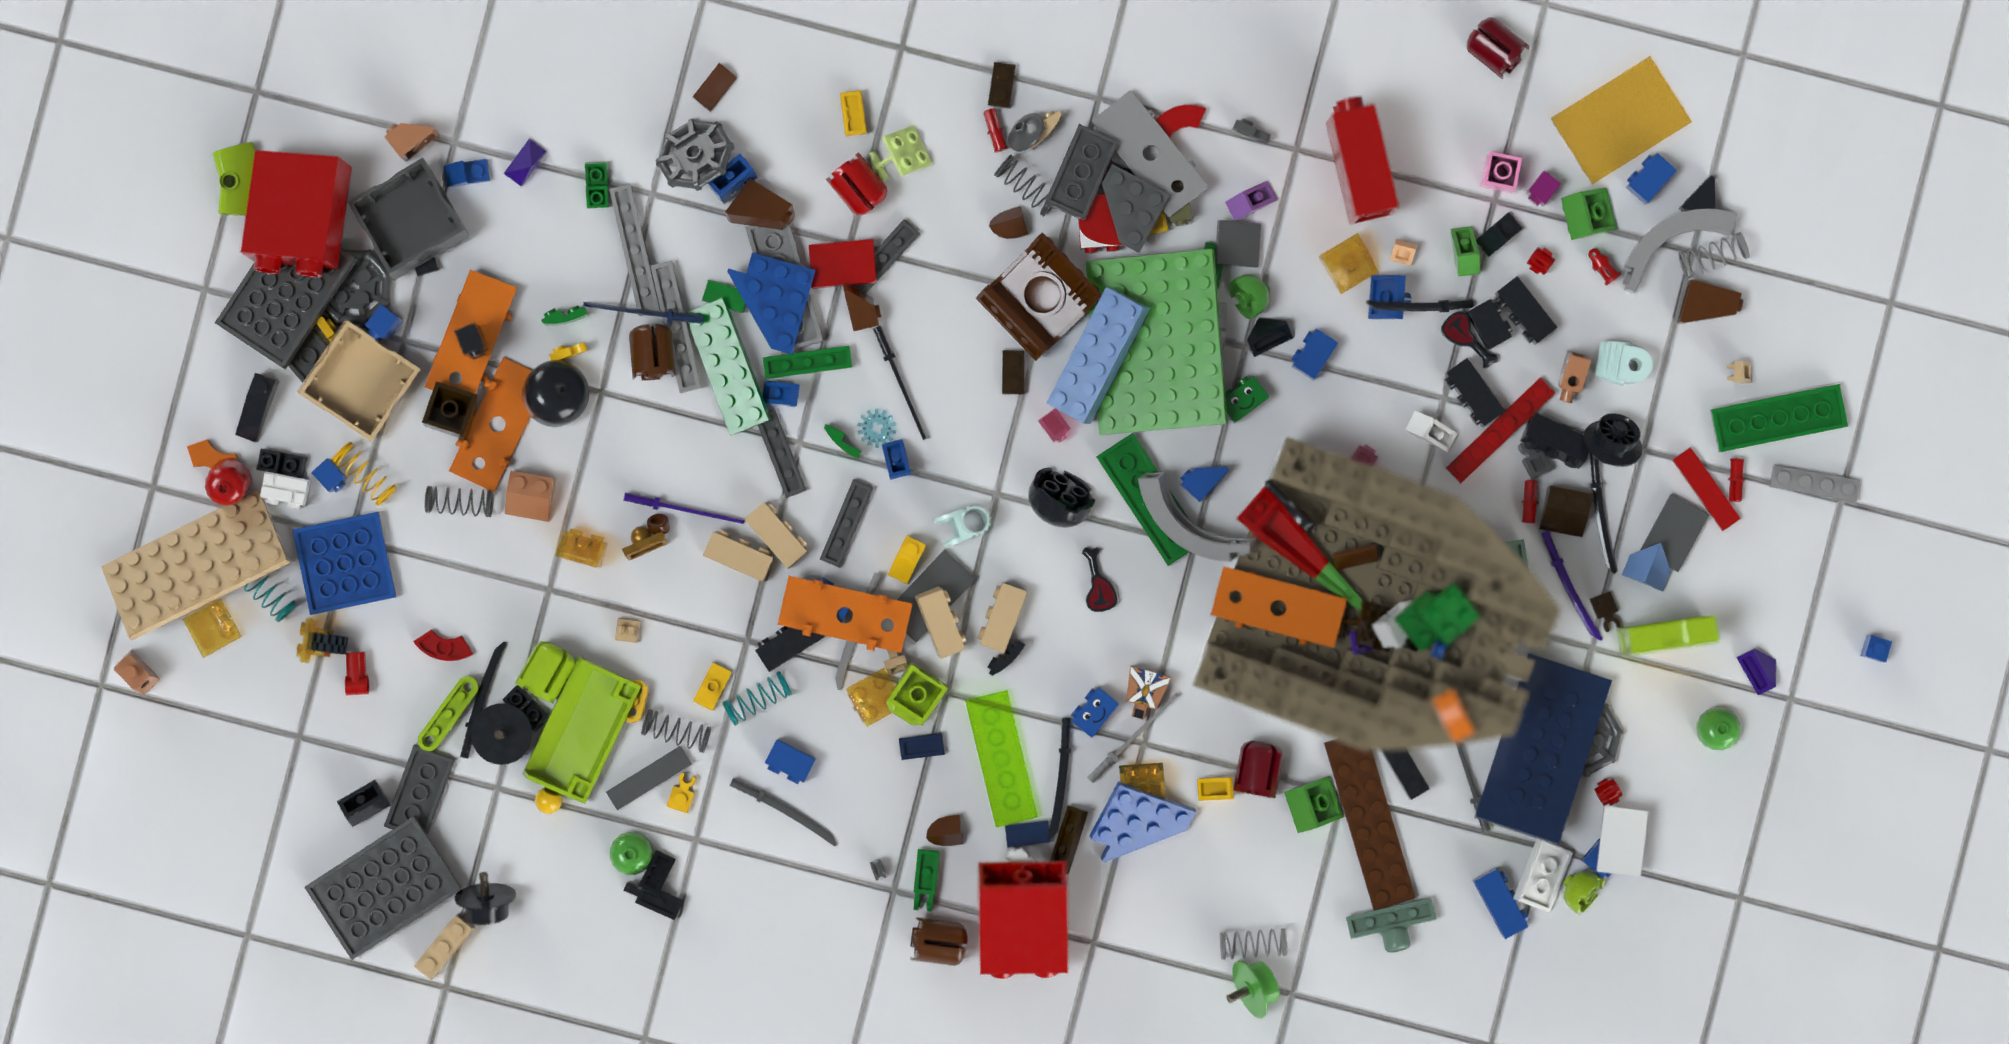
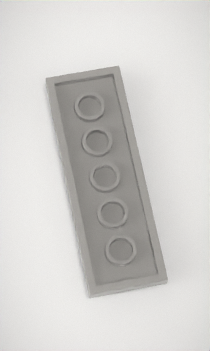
M790 224L786 225L783 230L757 226L745 227L752 253L802 266ZM810 292L794 349L823 341Z

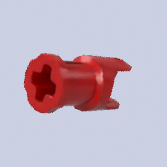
M1595 248L1589 251L1588 256L1593 262L1592 268L1594 271H1598L1604 279L1606 286L1621 275V272H1617L1609 262L1610 258L1608 256L1602 255Z

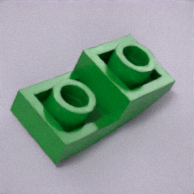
M607 161L585 162L587 208H608Z
M577 305L569 309L566 316L562 310L556 311L554 308L544 314L545 318L541 319L544 325H563L589 316L584 306L580 308Z

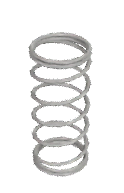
M1741 232L1733 234L1731 245L1725 238H1721L1720 249L1714 242H1710L1709 253L1705 247L1700 245L1698 257L1691 249H1688L1687 257L1684 252H1679V261L1687 279L1693 277L1689 263V251L1695 256L1701 272L1704 274L1700 259L1701 247L1706 252L1712 268L1715 270L1711 255V244L1715 245L1721 255L1724 266H1726L1722 250V240L1726 241L1733 253L1735 262H1737L1733 246V236H1736L1739 250L1744 259L1749 258V249Z
M1281 928L1280 948L1278 947L1275 931L1273 929L1270 930L1268 952L1262 930H1259L1257 934L1256 952L1252 934L1249 930L1245 936L1244 951L1238 931L1234 933L1232 951L1227 933L1220 932L1221 959H1226L1225 936L1231 959L1234 958L1236 934L1238 935L1242 957L1245 958L1248 933L1256 958L1258 956L1260 932L1267 957L1270 954L1272 932L1278 956H1281V950L1282 955L1287 956L1286 929Z

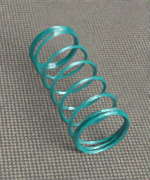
M269 575L248 590L246 589L249 583L246 584L245 592H249L259 586L253 595V600H258L267 594L262 602V608L269 607L275 603L271 609L270 616L277 615L275 618L277 622L283 620L297 604L295 600H292L284 608L272 615L274 608L286 592L282 593L268 605L263 606L278 583L257 598H255L257 592L269 578Z
M780 671L776 672V675L783 687L785 696L781 693V691L771 680V678L767 677L775 702L770 698V696L758 682L757 687L762 697L764 707L756 699V697L753 695L750 689H746L754 713L749 709V707L746 705V703L743 701L740 695L736 694L744 719L738 714V712L735 710V708L732 706L729 700L726 699V701L724 700V702H722L734 726L738 725L739 723L733 711L742 721L746 720V716L741 702L752 715H756V709L751 696L764 710H766V702L763 697L762 691L765 693V695L769 698V700L772 703H777V699L771 683L783 698H787V695H792V692Z

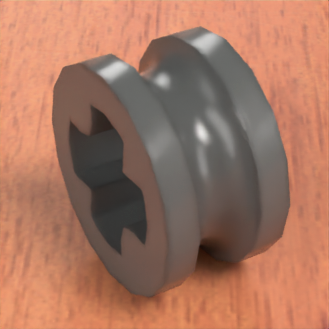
M878 859L877 863L870 862L875 880H879V877L886 878L881 859Z

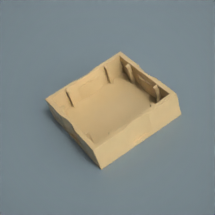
M345 319L297 392L372 442L389 417L392 407L404 395L420 371V368Z

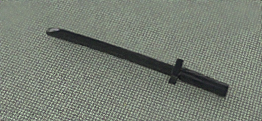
M1472 299L1450 302L1449 300H1439L1438 302L1431 303L1366 301V304L1375 310L1439 311V313L1455 309L1473 308L1474 306Z
M881 325L873 328V331L885 355L883 359L884 361L889 360L922 439L925 440V434L892 358L896 356L889 347Z
M1590 453L1592 483L1589 484L1593 491L1605 565L1612 573H1616L1604 513L1601 490L1603 483H1600L1599 460Z
M506 642L501 643L494 649L484 674L469 722H466L465 725L467 730L460 754L462 758H469L472 745V724L482 710Z
M1062 718L1059 772L1048 834L1049 840L1058 831L1061 818L1069 753H1071V749H1069L1071 718Z

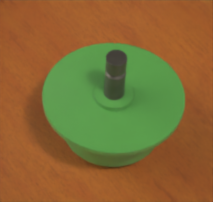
M1244 961L1235 962L1232 974L1237 991L1226 995L1227 1001L1232 1003L1241 999L1252 1015L1257 1018L1265 1017L1268 1005L1279 1000V988L1272 971L1262 961L1251 965Z

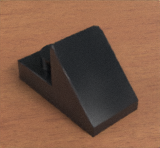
M1508 212L1476 239V243L1490 257L1523 228Z

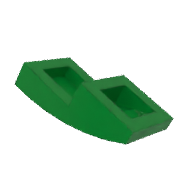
M825 424L824 429L830 438L843 451L858 460L861 451L843 442L846 434Z

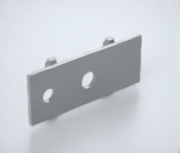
M1130 90L1092 119L1091 122L1100 133L1119 141L1115 152L1136 177L1171 195L1163 209L1170 218L1209 186L1194 169L1195 163L1192 160L1188 161L1154 120L1156 116L1151 109L1147 111ZM1148 146H1154L1159 151L1158 157L1153 161L1146 160L1143 157V150ZM1181 181L1184 184L1183 190L1178 193L1174 192L1171 189L1173 182Z

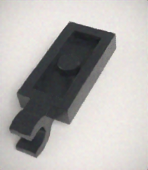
M630 882L626 883L623 891L637 896L636 904L672 920L676 919L684 901L683 899L663 890L655 898L637 889L638 886Z

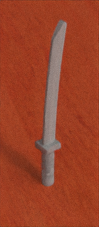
M874 572L865 593L874 595L882 575ZM846 641L835 677L838 690L842 688L855 642Z
M1175 693L1114 754L1112 751L1107 754L1108 757L1087 778L1094 783L1113 762L1117 763L1119 761L1117 756L1178 694Z

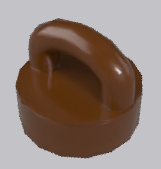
M654 514L647 520L648 530L653 535L663 532L665 535L670 530L668 517L664 514Z

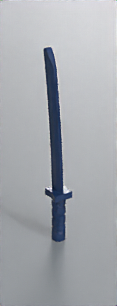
M583 302V306L664 317L667 318V323H671L673 320L703 323V315L673 312V309L670 308L668 312Z

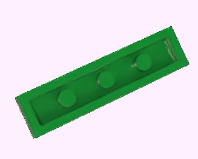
M850 346L792 353V355L784 354L763 357L766 379L852 368Z

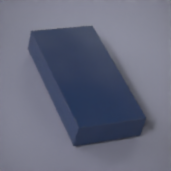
M942 733L899 738L901 760L945 755Z
M1048 820L1005 826L1007 848L1051 842L1048 839Z

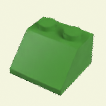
M1607 187L1582 191L1561 198L1562 209L1565 213L1571 240L1617 230Z
M1330 776L1284 792L1298 833L1316 829L1344 817Z

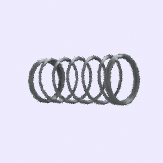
M1011 154L996 170L994 176L1000 177L1011 168L1010 172L1008 173L1004 181V184L1008 185L1022 173V175L1020 176V178L1014 186L1013 192H1018L1030 182L1022 196V200H1026L1030 196H1032L1038 189H1040L1031 204V207L1034 208L1038 206L1042 201H1044L1048 196L1047 194L1043 199H1041L1037 204L1033 206L1035 200L1037 199L1038 195L1045 186V182L1042 183L1039 187H1037L1031 194L1025 197L1028 189L1030 188V186L1036 178V175H1033L1025 184H1023L1019 189L1015 191L1017 185L1019 184L1023 175L1027 171V167H1025L1013 179L1007 182L1010 174L1012 173L1013 169L1018 163V160H1015L1008 167V165L1014 159V156H1012ZM1044 204L1040 215L1044 217L1052 207Z
M427 486L426 513L432 511L436 500V508L439 514L443 513L447 502L449 512L453 515L459 501L461 514L465 516L471 501L472 513L476 517L480 512L483 501L485 516H492L493 490H488L486 509L484 489L482 490L477 514H475L472 488L470 489L465 513L462 511L461 488L458 489L453 513L450 509L449 487L446 489L445 501L441 512L438 507L437 486L434 490V497L432 486Z
M648 709L642 726L641 735L645 736L648 733L655 719L653 729L654 739H657L659 737L666 723L664 735L665 742H668L671 739L677 727L676 745L679 746L682 743L689 729L687 748H692L700 732L698 750L700 753L705 752L709 736L711 733V727L707 726L701 743L703 733V724H701L691 746L689 747L692 721L688 723L687 728L680 742L678 743V734L681 722V718L679 717L667 740V729L669 722V714H667L657 736L655 737L658 711L655 712L651 720L653 710Z

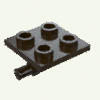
M1362 600L1359 620H1348L1350 607H1345L1337 637L1345 638L1347 626H1358L1356 644L1390 652V647H1383L1372 625L1382 616L1388 615L1387 612L1392 608Z

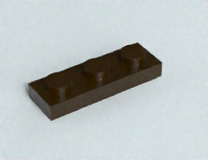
M1070 805L1067 806L1050 861H1067L1068 875L1088 815L1087 811Z

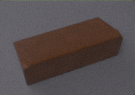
M718 63L693 95V99L711 112L737 77Z
M1374 544L1333 553L1332 555L1336 570L1378 561L1376 545Z

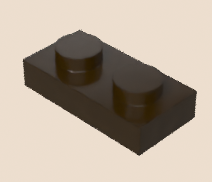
M994 62L988 106L1009 109L1016 65Z
M1003 350L1002 394L1024 395V351Z

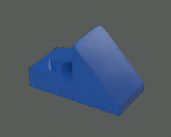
M487 159L468 162L458 161L444 165L447 188L490 181Z
M765 381L763 399L767 404L795 407L797 406L800 385Z
M903 439L881 444L890 480L911 475Z

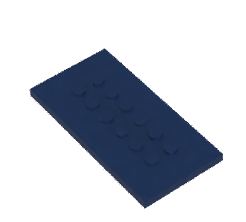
M1528 653L1527 658L1535 662L1528 681H1519L1517 689L1528 692L1521 711V717L1514 735L1500 738L1474 818L1559 846L1612 680Z

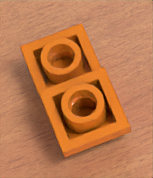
M1453 689L1433 699L1454 743L1474 733V728Z

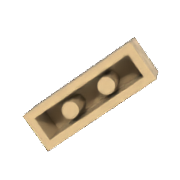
M763 502L744 520L785 567L789 569L808 552L805 549L808 545L800 536L796 538L791 533L793 528L785 519L781 521L776 516L779 512L771 503L767 505Z
M719 530L718 533H712L703 556L757 580L765 581L774 560L770 556V551L759 547L758 551L750 548L752 543L740 538L736 542L730 539L731 534Z
M1002 583V586L997 585L993 595L996 602L994 607L989 606L985 616L986 619H989L986 628L981 627L977 639L981 640V645L1005 653L1027 591Z
M937 586L915 595L937 656L943 659L965 650L963 643L966 642L962 630L958 631L955 624L959 621L955 611H950L948 603L951 600L947 591H943Z
M460 914L455 915L414 967L428 979L432 980L475 927Z

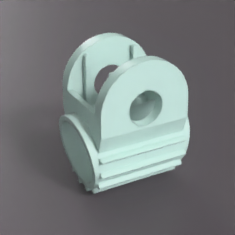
M1601 342L1595 377L1620 386H1624V383H1637L1650 375L1653 367L1652 358L1647 351L1631 346L1632 343ZM1630 360L1636 362V371H1632L1629 368Z
M971 505L962 510L933 519L934 524L938 523V525L950 521L955 537L944 541L945 543L942 544L943 548L959 544L971 537L972 539L980 537L984 532L988 531V526L991 525L989 523L991 517L988 515L989 512L985 511V507L981 508L980 505ZM974 511L981 516L983 525L979 532H972L966 528L964 524L966 512Z

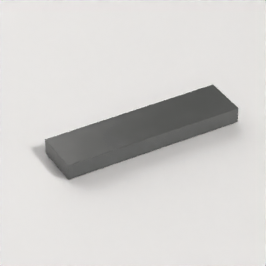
M905 219L875 250L877 281L920 235ZM875 283L851 286L866 294Z
M774 409L768 411L771 420L759 424L758 428L785 497L789 498L807 490Z
M853 479L820 560L840 568L873 487Z
M679 746L606 791L615 808L619 810L692 765L682 747Z

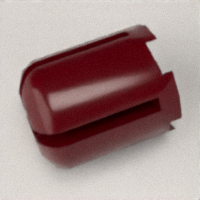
M1489 17L1477 25L1479 27L1477 30L1474 29L1471 32L1466 47L1470 54L1503 79L1505 72L1510 74L1522 60L1520 54L1524 48L1529 50L1530 45L1496 18Z
M1252 740L1243 743L1240 748L1233 791L1275 798L1283 761L1282 750L1277 745Z

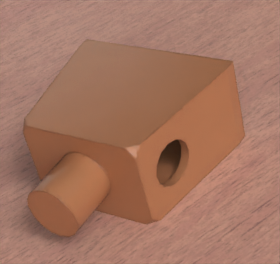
M132 650L113 668L134 691L146 694L160 680Z

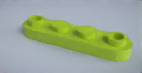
M466 676L457 682L419 734L418 745L421 749L433 751L439 747L477 695L479 683L475 678ZM466 683L472 685L471 691L465 690ZM428 736L433 737L432 744L426 742Z

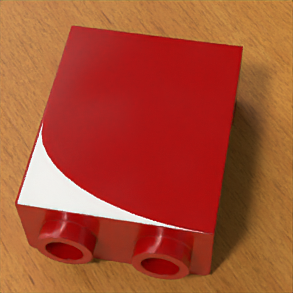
M1095 195L1085 221L1078 219L1080 250H1085V253H1097L1098 249L1106 248L1107 252L1120 251L1119 247H1124V245L1119 242L1106 195Z

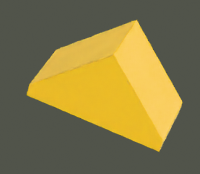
M1231 776L1197 779L1199 801L1234 799Z

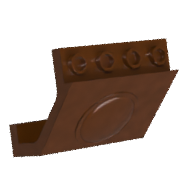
M1042 232L996 280L979 293L976 299L1028 354L1037 361L1100 300L1102 293L1069 260L1068 256L1061 252L1054 245L1053 241Z

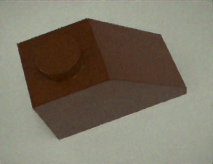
M847 283L843 284L853 331L879 326L878 318L882 317L879 304L874 305L872 297Z

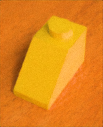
M906 535L888 575L908 584L927 545Z

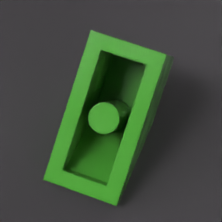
M1472 226L1450 229L1458 277L1480 274L1479 251Z

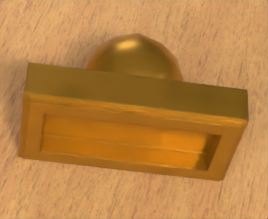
M639 526L633 529L631 533V542L633 544L623 548L622 551L624 556L630 561L667 545L668 541L663 532L652 536L647 527Z

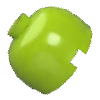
M1587 870L1580 871L1575 875L1570 874L1563 883L1566 886L1563 891V898L1567 906L1578 915H1580V911H1586L1597 898L1598 887L1600 889L1604 887L1605 880L1596 873Z

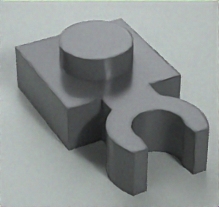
M1243 118L1241 121L1236 120L1232 130L1267 144L1270 134L1253 127L1254 123Z
M1523 443L1519 444V452L1526 456L1522 463L1531 480L1551 472L1552 467L1544 452H1537L1536 449H1527Z

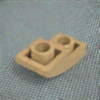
M1051 111L1042 117L1044 119V131L1038 141L1030 147L1031 150L1040 145L1056 128L1062 117L1060 111L1056 113Z

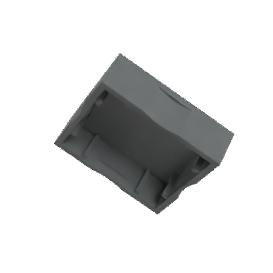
M424 158L397 172L386 182L373 186L348 201L361 227L370 237L374 250L387 273L394 281L469 237L468 232Z

